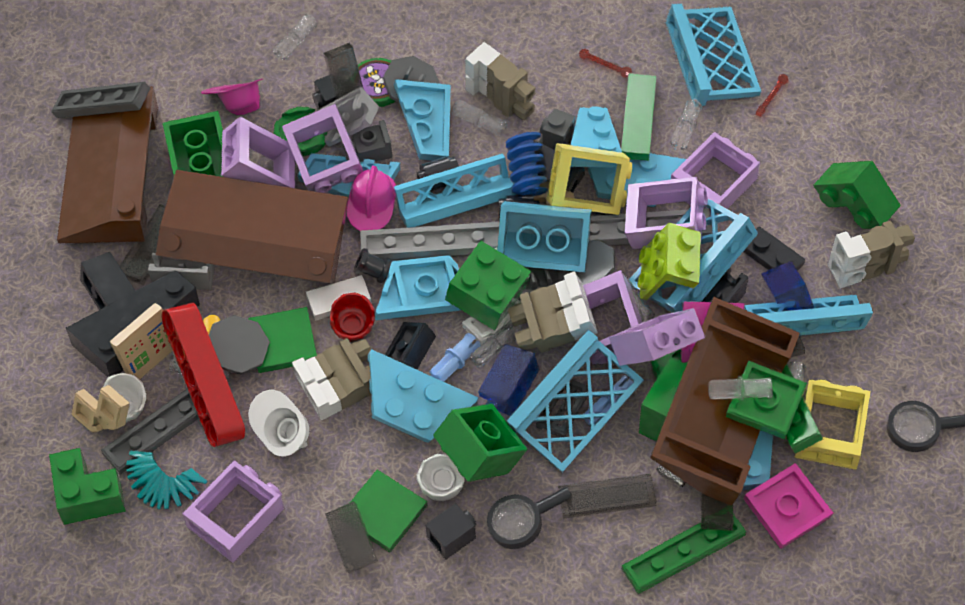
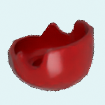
M356 292L346 293L333 302L330 312V325L339 338L343 340L348 338L349 342L362 340L372 331L375 322V310L366 296Z

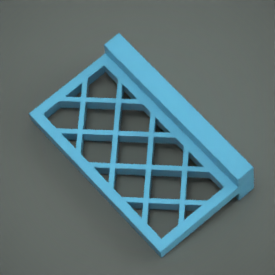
M672 4L666 25L693 106H705L708 100L760 96L761 89L732 8L718 7L684 10L682 4ZM726 16L728 24L723 26L713 19L714 17ZM696 18L697 20L701 21L703 25L700 28H698L693 24L689 23L688 19ZM709 26L720 32V34L715 38L704 30ZM724 35L735 41L733 48L720 41ZM699 37L711 45L708 49H705L696 43V39ZM714 47H717L727 53V55L722 59L711 51ZM734 57L741 61L743 66L739 69L729 63L728 60ZM706 58L717 64L718 67L713 71L706 67L703 61ZM722 68L735 75L731 81L718 74ZM741 78L750 83L751 88H742L735 84V82ZM712 80H715L726 88L724 90H712L710 83Z
M708 199L705 207L711 209V217L706 218V226L712 224L713 234L702 236L701 244L713 242V246L707 253L700 254L699 284L695 288H690L666 281L649 299L671 313L682 311L683 301L701 302L757 236L758 232L749 217L742 213L737 215ZM691 207L677 224L690 223ZM727 220L732 221L725 231L718 232L717 223ZM641 266L628 280L630 286L639 293L640 288H638L637 283L641 274ZM676 286V290L667 300L662 297L661 289Z
M590 330L580 338L507 420V423L515 433L519 434L562 473L644 381L628 365L619 366L616 355L597 340L598 337ZM597 350L607 357L608 370L590 371V358ZM586 363L587 371H579ZM612 363H614L619 369H612ZM625 373L634 381L627 390L614 391L613 374ZM609 374L610 391L592 392L591 375ZM574 376H587L588 392L570 393L569 381ZM566 386V394H558ZM614 395H622L615 403ZM610 396L611 408L607 413L593 414L592 397ZM588 397L590 414L571 415L570 398ZM567 398L568 415L550 416V402L553 399ZM546 409V416L538 417ZM594 418H602V419L594 426ZM590 419L591 431L586 436L573 437L572 420ZM568 420L569 437L551 438L550 421ZM546 421L547 438L534 439L525 430L533 422ZM570 441V455L561 463L552 455L551 442ZM573 441H581L574 449ZM540 443H548V450Z

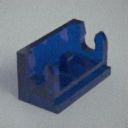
M792 261L761 273L777 304L786 303L788 300H795V305L784 311L815 308L807 286Z
M507 344L503 346L478 390L479 396L488 400L486 404H493L499 412L512 416L519 408L540 370L535 353Z

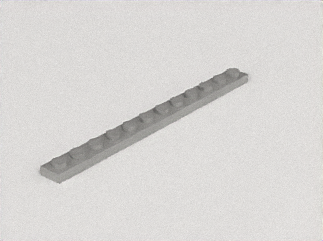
M709 208L703 209L705 217H710ZM688 210L646 212L645 228L665 226L668 222L677 224ZM626 214L591 216L589 241L597 239L608 246L630 244L625 235ZM500 222L360 231L361 250L365 248L372 255L382 259L388 257L391 260L446 255H470L480 240L494 249L498 247ZM707 225L706 230H702V236L712 234L711 225Z

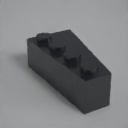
M174 270L66 327L70 342L75 349L108 378L123 371V368L110 341L155 303L162 307L163 310L188 303H194L197 307L200 306L196 287Z

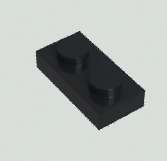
M759 226L756 229L758 232L757 236L743 252L786 283L804 265L805 258Z

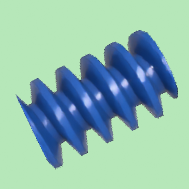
M539 132L521 133L506 141V148L509 150L507 159L511 161L508 166L509 170L513 172L510 175V181L514 183L511 189L516 195L538 196L548 192V188L540 187V184L547 181V177L538 176V173L545 171L546 168L536 163L544 159V155L535 154V151L543 147L541 143H534L533 141L541 137Z

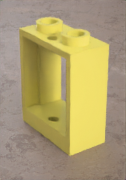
M556 143L546 200L552 206L592 209L593 212L619 215L621 207H624L626 204L627 191L624 188L626 179L631 177L632 162H629L630 158L621 152ZM572 157L617 164L610 203L565 197Z
M809 380L805 401L810 412L813 402L858 411L853 443L823 437V440L796 453L795 458L857 469L861 456L870 391L862 390L857 386L846 387L831 384L826 380Z

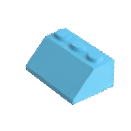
M504 201L500 211L497 250L524 267L585 272L592 209Z

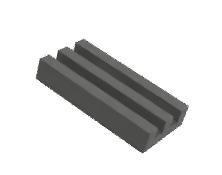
M573 379L569 381V386H571L570 393H576L577 390H580V393L588 392L587 385ZM565 387L558 394H562ZM587 397L576 399L571 408V415H578ZM567 398L564 399L555 416L564 415L567 410ZM553 399L550 402L549 415L559 399ZM546 409L543 410L540 417L546 416ZM561 420L552 421L550 423L551 434L555 433L558 437H566L569 431L568 420L564 421L562 427L558 426ZM546 421L537 422L536 428L547 430Z

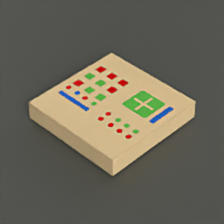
M156 303L110 341L124 372L136 376L139 380L173 351L162 324L163 309Z

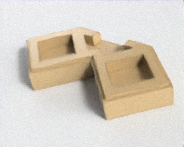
M110 385L100 389L98 401L85 389H82L75 393L72 416L91 432H98L102 429H118L126 423L130 402Z

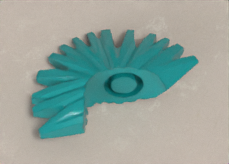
M129 452V455L137 458L127 460L126 464L127 466H132L126 469V472L132 473L127 476L128 480L138 479L131 488L134 490L144 486L137 497L140 500L144 498V504L151 500L150 507L152 508L157 503V509H161L163 504L164 509H169L171 496L177 507H180L182 503L179 492L192 500L193 496L190 492L196 495L200 492L191 482L200 484L208 482L192 468L181 472V475H177L176 478L169 477L157 465L153 452Z

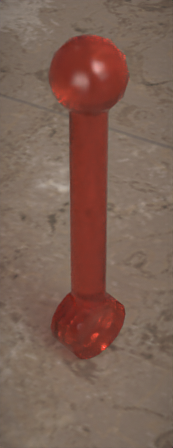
M587 49L579 51L581 59L588 58L621 73L622 77L628 78L629 73L632 74L630 67H619L590 54Z
M786 74L778 76L777 84L763 104L758 107L756 111L757 116L761 117L764 114L767 106L781 86L788 83L789 79Z

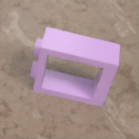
M335 104L282 126L308 191L326 193L331 190L332 186L342 182L349 183L354 181L356 176L363 172L346 126ZM337 127L350 160L310 176L298 143Z
M239 117L222 131L221 176L295 188V158L288 141L242 117ZM249 148L273 160V173L249 161Z
M714 132L671 174V180L693 177L712 157H715L741 176L721 196L701 182L699 183L701 188L706 189L708 199L728 209L757 179L760 162L750 153H745L736 147L729 139L723 138Z
M697 177L628 184L625 235L632 249H641L643 246H647L654 238V235L665 227L645 228L647 205L691 201L690 223L676 225L701 232L702 239V230H706V217L703 212V206L707 205L708 197L706 189L701 188Z
M621 270L583 285L590 309L622 297L631 327L642 323L630 283ZM609 337L600 340L604 346L614 353ZM598 350L590 358L592 364L608 363L607 357Z
M693 308L659 315L609 337L619 366L658 359L705 338Z
M233 461L182 513L187 528L232 563L284 509L280 490L272 483L265 484L258 479L257 473L247 465L242 467L236 461ZM239 484L263 502L265 506L234 538L207 516Z

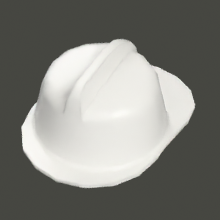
M267 390L254 398L249 408V423L256 435L274 455L281 457L289 456L299 450V448H305L308 445L306 442L310 433L308 421L286 395L280 391Z

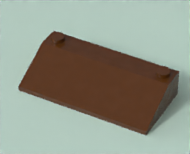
M149 86L150 90L140 110L73 117L57 236L58 244L145 242L147 215L143 197L150 130H156L158 105L153 86Z
M176 170L160 225L156 255L334 284L349 197Z
M713 297L701 327L705 338L695 342L650 458L702 494L732 506L742 492L751 467L748 463L760 430L727 418V410L748 361L782 373L791 359L800 333Z

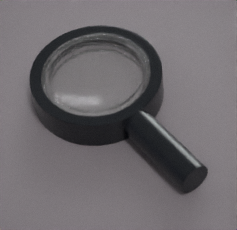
M905 401L895 406L890 412L887 421V433L892 442L901 449L910 452H921L931 448L936 443L942 429L965 427V414L939 417L935 410L925 403Z
M564 487L537 503L523 495L514 494L502 497L493 504L488 512V530L495 542L502 547L508 549L526 547L538 537L541 531V514L571 499L572 496L568 488Z

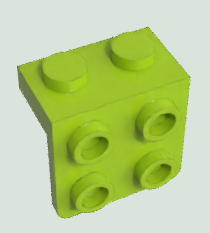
M668 222L660 232L654 235V238L647 246L642 247L639 254L641 274L637 283L638 288H640V299L648 300L666 281L690 288H695L699 284L701 232Z

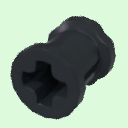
M363 248L355 263L354 273L359 274L362 272L376 278L377 282L383 283L390 269L391 259L388 257L382 259L370 254L368 249Z

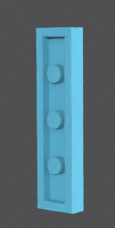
M503 153L394 186L399 214L407 228L417 227L495 203L499 199L506 198V195H516L511 189L513 183L508 176L506 159ZM499 164L501 175L491 178L484 176L489 167ZM471 174L474 176L468 185L461 186L457 184L462 175ZM443 182L447 184L442 193L433 194L430 192L436 183ZM413 190L420 193L415 201L404 204L403 193Z
M857 295L744 306V310L800 333L799 336L864 329L873 315L870 303L859 304Z

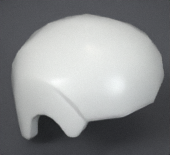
M126 373L110 376L106 379L103 387L110 385L130 402L126 423L136 419L141 414L146 402V391L143 382L136 376Z
M436 454L423 460L417 474V481L422 493L432 500L443 502L453 499L458 495L465 481L458 468L446 454Z

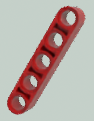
M188 303L163 310L162 324L209 443L212 447H218L244 439L245 426L197 306L194 303Z

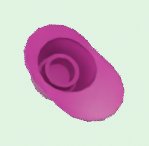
M263 78L250 83L209 88L201 91V94L217 93L229 112L235 115H244L259 109L260 94L258 81L263 80Z
M372 166L370 170H365L357 175L351 186L347 218L350 224L359 231L383 229L389 223L393 214L396 198L394 186L396 184L391 177L379 171L376 166Z

